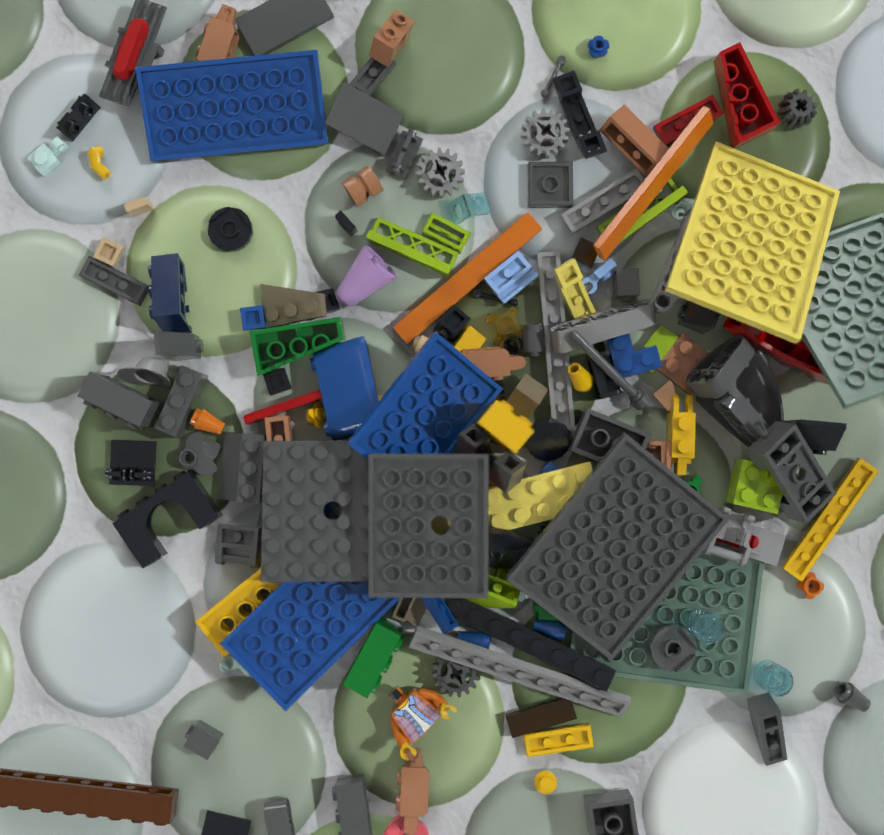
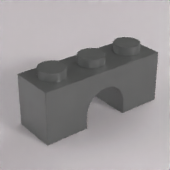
M181 365L155 429L174 437L184 436L191 416H189L191 405L195 398L201 395L208 375Z
M472 424L459 433L454 453L488 454V480L504 493L509 492L521 482L526 463L509 450L500 457L494 455L489 445L491 436L475 424Z

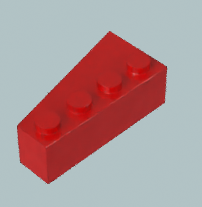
M741 42L720 51L713 63L731 147L736 149L773 131L780 124V121Z

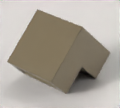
M525 373L506 402L514 408L512 411L517 416L522 415L528 419L542 401L548 388Z
M400 598L392 617L404 623L408 621L419 626L426 610V605L421 598Z

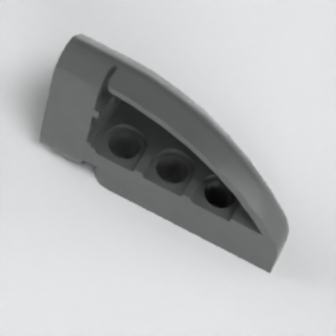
M736 335L719 345L705 356L686 377V384L697 395L696 401L720 425L747 447H750L759 436L753 428L755 422L762 421L766 430L775 421L784 422L782 398L773 370L760 350H754L743 335Z

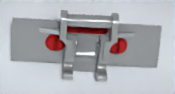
M721 507L719 510L730 519L704 549V554L723 557L738 562L743 567L747 564L748 558L777 566L786 536L750 525L751 522L755 521V516L749 514L741 515L732 512L730 508ZM715 541L737 547L740 552L737 553L715 546Z

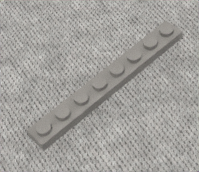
M560 251L539 252L536 256L542 325L545 334V359L550 417L562 424L564 423L568 430H575L571 378L568 373V367L570 366L569 353L554 352L550 331L553 326L566 322L564 299L554 274V269L561 265Z

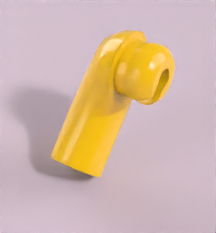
M99 145L91 147L88 151L89 166L103 180H106L110 177L111 172L101 163V157L104 156L105 151Z

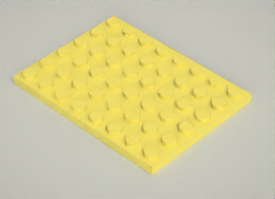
M716 141L712 146L665 291L797 344L802 337L840 191Z

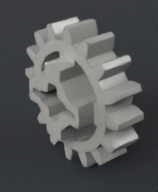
M545 108L541 109L540 114L534 110L532 113L533 118L527 116L525 120L527 124H522L521 130L525 132L521 133V139H526L523 146H530V154L536 151L537 158L541 156V153L545 155L546 159L549 158L551 152L554 156H557L558 149L563 151L565 148L564 143H567L569 137L566 135L569 134L570 128L564 127L567 124V119L561 121V113L555 116L553 114L554 109L552 108L549 113H546ZM556 126L559 129L560 137H558L555 131ZM530 130L535 134L534 140L531 137ZM545 131H548V132H549V134H545V136H543V135L541 134V133H544Z
M438 148L435 154L432 150H429V157L422 155L424 163L417 164L420 171H417L416 175L421 178L418 181L419 186L425 185V193L431 190L432 197L439 193L440 198H443L444 193L447 192L449 196H452V189L459 190L457 183L464 182V178L461 175L465 174V169L460 168L463 165L462 160L456 161L457 153L451 156L450 149L442 153L441 148ZM431 163L432 169L425 174L427 167ZM437 167L441 172H444V179L443 176L437 174ZM456 172L454 180L450 183L449 177Z

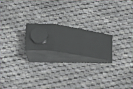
M153 331L155 353L158 356L173 361L200 359L201 353L204 352L203 341L195 334Z
M769 692L747 698L749 715L764 764L768 766L788 760L781 711Z

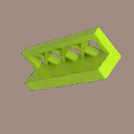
M670 178L667 185L673 193L667 197L659 196L658 193L654 198V206L643 212L644 214L639 217L620 243L684 198L688 193L685 187L681 186L678 188ZM619 211L596 227L600 234L604 232V227L611 223Z
M377 217L373 229H369L366 236L368 243L449 278L459 255V252L380 217ZM380 224L389 227L392 235L386 237L377 233ZM405 234L410 237L412 244L406 246L397 242L396 237ZM425 243L430 246L432 253L429 255L418 251L416 246ZM445 252L453 257L450 263L447 264L438 260L436 255Z

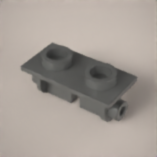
M414 130L402 131L385 170L405 180L423 141V138L416 136L417 133Z

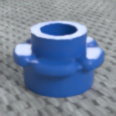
M600 35L590 39L587 45L590 55L594 58L604 57L608 53L607 49H609L608 40Z

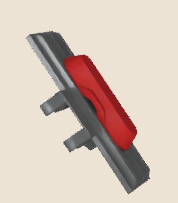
M135 0L125 28L119 27L117 31L119 35L110 59L105 63L109 71L99 97L125 107H130L138 86L135 67L152 66L156 54L163 57L165 50L154 42L167 7L149 0Z

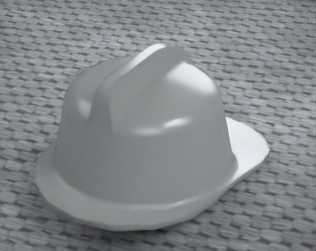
M146 356L141 358L135 367L122 368L117 372L121 380L135 385H156L161 387H169L171 385V381L167 378L169 361L164 358Z

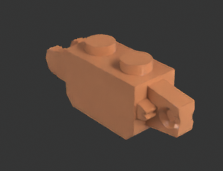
M222 4L216 18L211 16L209 23L205 24L202 44H199L196 50L197 61L233 58L240 39L234 27L237 15L235 8Z
M499 346L463 349L461 352L492 380H502L503 376L510 375L511 370H521L527 363L524 357L518 354L511 355L507 350Z
M415 748L417 751L416 756L412 755L411 750H408L406 756L409 761L405 760L402 771H397V785H401V795H396V810H400V816H404V832L408 835L416 834L418 818L428 813L429 770L426 766H423L420 748Z

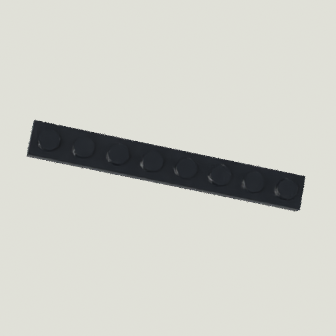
M446 598L445 603L455 619L607 692L616 669L494 610L464 598Z

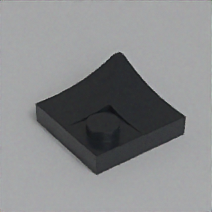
M488 527V568L512 569L533 544L534 539L511 530Z

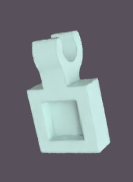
M57 136L51 141L49 147L43 143L27 158L41 175L46 176L61 163L58 156L65 152L69 146Z

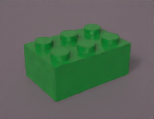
M381 617L373 625L346 675L343 686L365 698H368L371 692L375 694L381 683V672L386 673L392 663V652L397 653L403 643V628Z

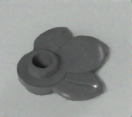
M201 431L195 432L187 438L185 448L179 452L178 462L183 468L194 469L200 475L213 474L218 471L213 460L220 454L222 445L215 441H204L203 433ZM188 454L193 455L194 459L192 462L187 461Z

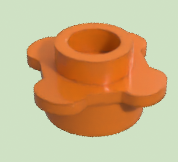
M808 572L802 582L798 581L796 584L797 588L805 593V597L810 600L814 599L824 589V584L812 572Z

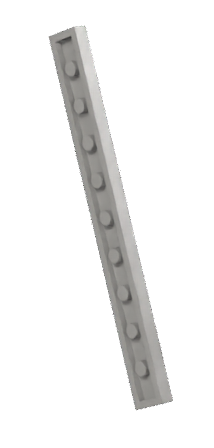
M421 626L416 627L410 639L409 648L618 717H622L631 704V696L610 689L606 692L583 680Z

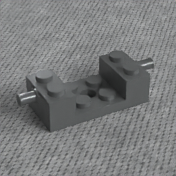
M757 421L753 424V428L759 436L746 449V452L756 468L769 470L783 493L780 507L786 517L807 524L811 519H815V516H818V512L837 493L796 424L775 421L766 430L762 421ZM800 469L799 477L796 479V471Z

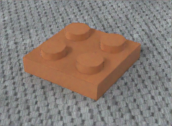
M681 333L677 341L661 360L663 368L656 370L668 380H671L673 384L686 394L692 395L694 391L686 384V377L709 352L685 333Z

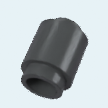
M542 323L524 324L522 344L523 352H527L528 356H540L541 351H545V334Z

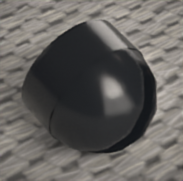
M516 335L508 337L504 342V349L511 355L519 353L523 347L522 339Z

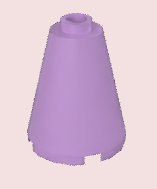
M365 245L337 288L336 293L338 296L336 299L344 307L347 305L353 307L393 282L398 276L391 266L388 267L385 264V260L375 250Z

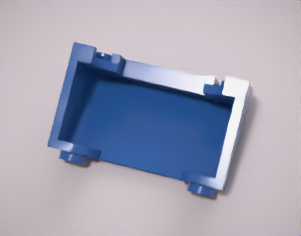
M364 336L313 353V358H310L312 371L317 372L327 423H324L326 436H331L333 441L350 438L379 402L371 361L368 355V345Z

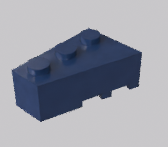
M178 253L151 256V265L148 266V273L151 278V285H149L148 291L152 299V305L149 306L150 318L154 319L162 331L191 334L192 326H189L186 321V313H190L189 305H185L187 283L185 265Z

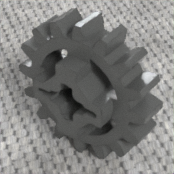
M436 656L439 663L432 664V668L437 670L432 672V677L438 678L434 682L435 686L442 685L441 693L448 690L449 697H451L453 692H457L459 698L462 691H465L468 695L470 694L469 687L474 689L477 687L474 680H480V675L476 674L479 670ZM446 662L447 670L441 674V668ZM452 665L457 670H460L461 679L459 675L457 676L456 673L452 672ZM471 669V676L467 681L465 676L466 673L469 672ZM448 683H456L458 684V686H453Z

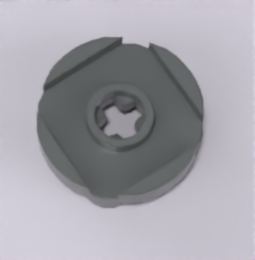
M675 624L659 628L653 634L648 644L653 661L666 671H684L692 665L696 657L697 646L694 637L685 628ZM670 643H678L676 647L677 653H668L667 650Z

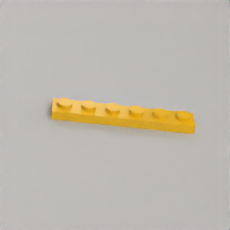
M856 458L835 488L837 494L819 511L818 516L812 521L780 568L802 582L879 470L862 458Z

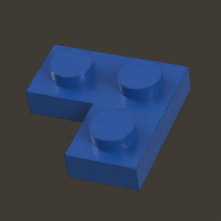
M629 333L607 340L615 370L623 378L663 368L656 345L634 351Z

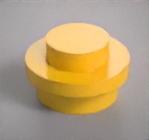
M543 770L535 776L534 784L540 793L550 794L557 787V779L551 771Z

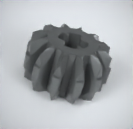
M795 89L792 93H786L784 99L778 105L781 109L777 115L783 116L781 123L787 121L788 128L795 125L797 129H800L803 125H809L812 122V118L818 113L814 109L818 107L819 103L812 102L815 95L809 97L807 96V90L801 93L799 89Z

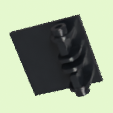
M111 440L110 469L105 471V477L109 478V484L155 486L157 441Z
M207 810L201 835H248L252 820Z

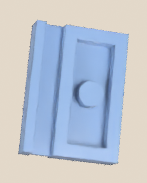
M517 251L488 274L483 281L504 305L537 279L539 275L532 269V266L522 254Z

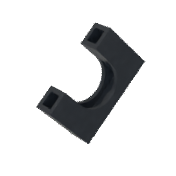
M183 470L173 477L175 481L169 485L166 483L162 484L154 490L156 494L150 498L148 496L143 497L135 503L137 507L131 511L129 509L124 510L117 515L118 520L112 523L143 569L168 554L152 528L153 514L162 503L173 501L182 505L199 529L207 527L223 516L194 471L185 472Z

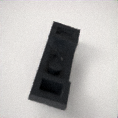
M575 70L555 77L553 81L564 116L584 158L589 159L607 152L600 131L596 130L582 96L583 90Z

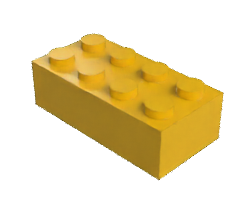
M496 400L475 425L490 435L491 439L506 451L509 450L512 453H517L534 432L530 428L532 423L522 415L517 417L513 414L514 408L506 401L502 400L499 402Z

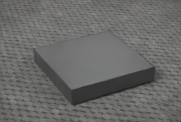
M528 162V208H572L573 162Z

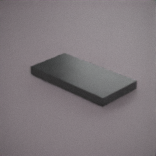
M268 0L237 17L235 22L253 54L256 56L272 53L333 19L334 15L325 0Z

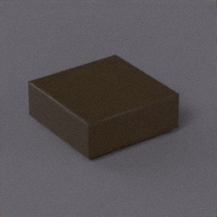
M581 237L571 259L575 258L577 262L591 268L598 255L593 246L594 243Z

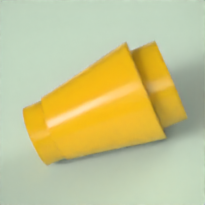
M572 363L568 367V373L575 390L587 392L593 387V375L579 363Z

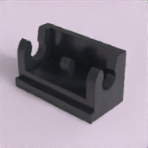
M610 350L600 352L599 354L615 369ZM587 356L586 360L589 371L594 377L593 385L597 400L622 394L620 386Z

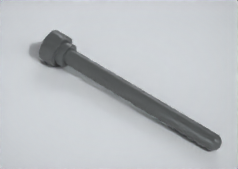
M572 331L570 333L571 339L629 395L630 404L636 410L643 409L649 403L650 397L644 391L635 390L579 332Z

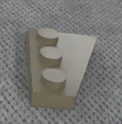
M260 284L266 328L285 326L327 316L325 296L322 293Z

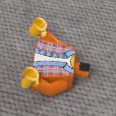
M396 686L389 693L388 696L396 703L391 711L390 722L395 740L401 748L400 756L409 761L406 756L408 750H411L412 755L416 756V749L409 746V744L413 745L441 716L444 719L452 720L448 716L449 709L452 712H457V708L447 705V701L437 691L413 687L405 694Z

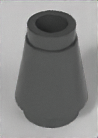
M841 682L835 688L834 695L838 702L862 712L869 709L871 705L870 700L852 683Z

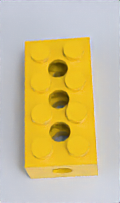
M260 568L196 620L195 623L220 654L226 657L229 652L220 643L251 614L244 609V603L249 604L253 612L266 599L261 593L262 589L268 590L271 595L283 582H261ZM227 618L233 620L234 627H230L227 624Z

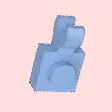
M611 258L591 276L582 280L583 284L589 283L592 286L588 296L597 290V282L600 279L606 281L614 274L612 269L617 264Z

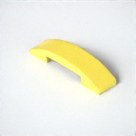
M575 258L554 269L555 278L573 320L595 314V309L581 280L583 276Z

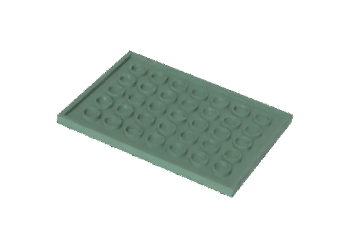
M884 212L829 232L802 333L803 341L843 409L884 395Z
M702 552L613 660H610L573 630H571L569 647L616 669L614 677L748 695L764 562L748 558L747 564L743 567L738 562L713 554L706 555ZM675 624L685 628L696 641L695 660L684 671L663 670L653 661L650 655L649 641L653 634L665 625ZM670 643L668 645V653H677L676 647L678 643Z

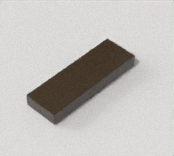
M564 698L554 699L505 714L512 738L577 719L572 701Z

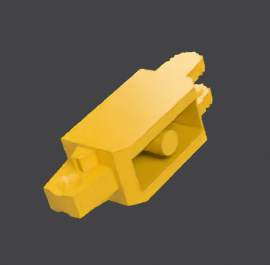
M672 394L671 412L667 414L666 441H671V463H674V473L676 475H686L687 464H691V459L695 458L696 413H693L692 395L685 397V412H679V396Z

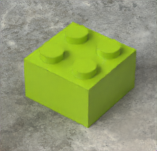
M735 459L725 502L778 514L782 491L769 470L756 468L752 461Z

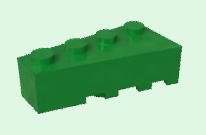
M342 317L249 331L257 376L346 339Z

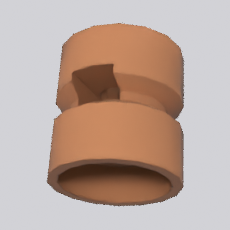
M366 166L358 171L357 177L351 176L342 182L356 207L367 202L368 196L375 197L384 191L370 166Z

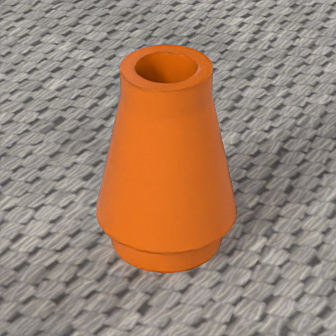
M197 408L189 423L194 426V429L217 435L221 434L225 426L224 422H221L204 408L203 410Z

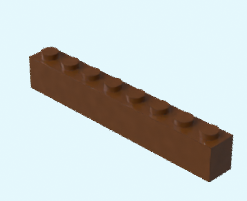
M0 768V808L8 806L18 807L19 810H30L33 808L40 809L44 813L59 811L63 812L64 815L85 814L88 818L102 816L108 817L109 820L113 821L128 819L133 823L154 822L157 826L170 824L176 816L178 788Z

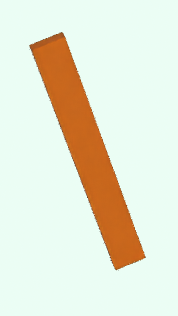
M703 106L593 244L599 258L606 260L713 125L710 108Z
M527 212L398 322L393 329L407 345L411 343L453 305L480 284L488 274L542 231L543 228Z

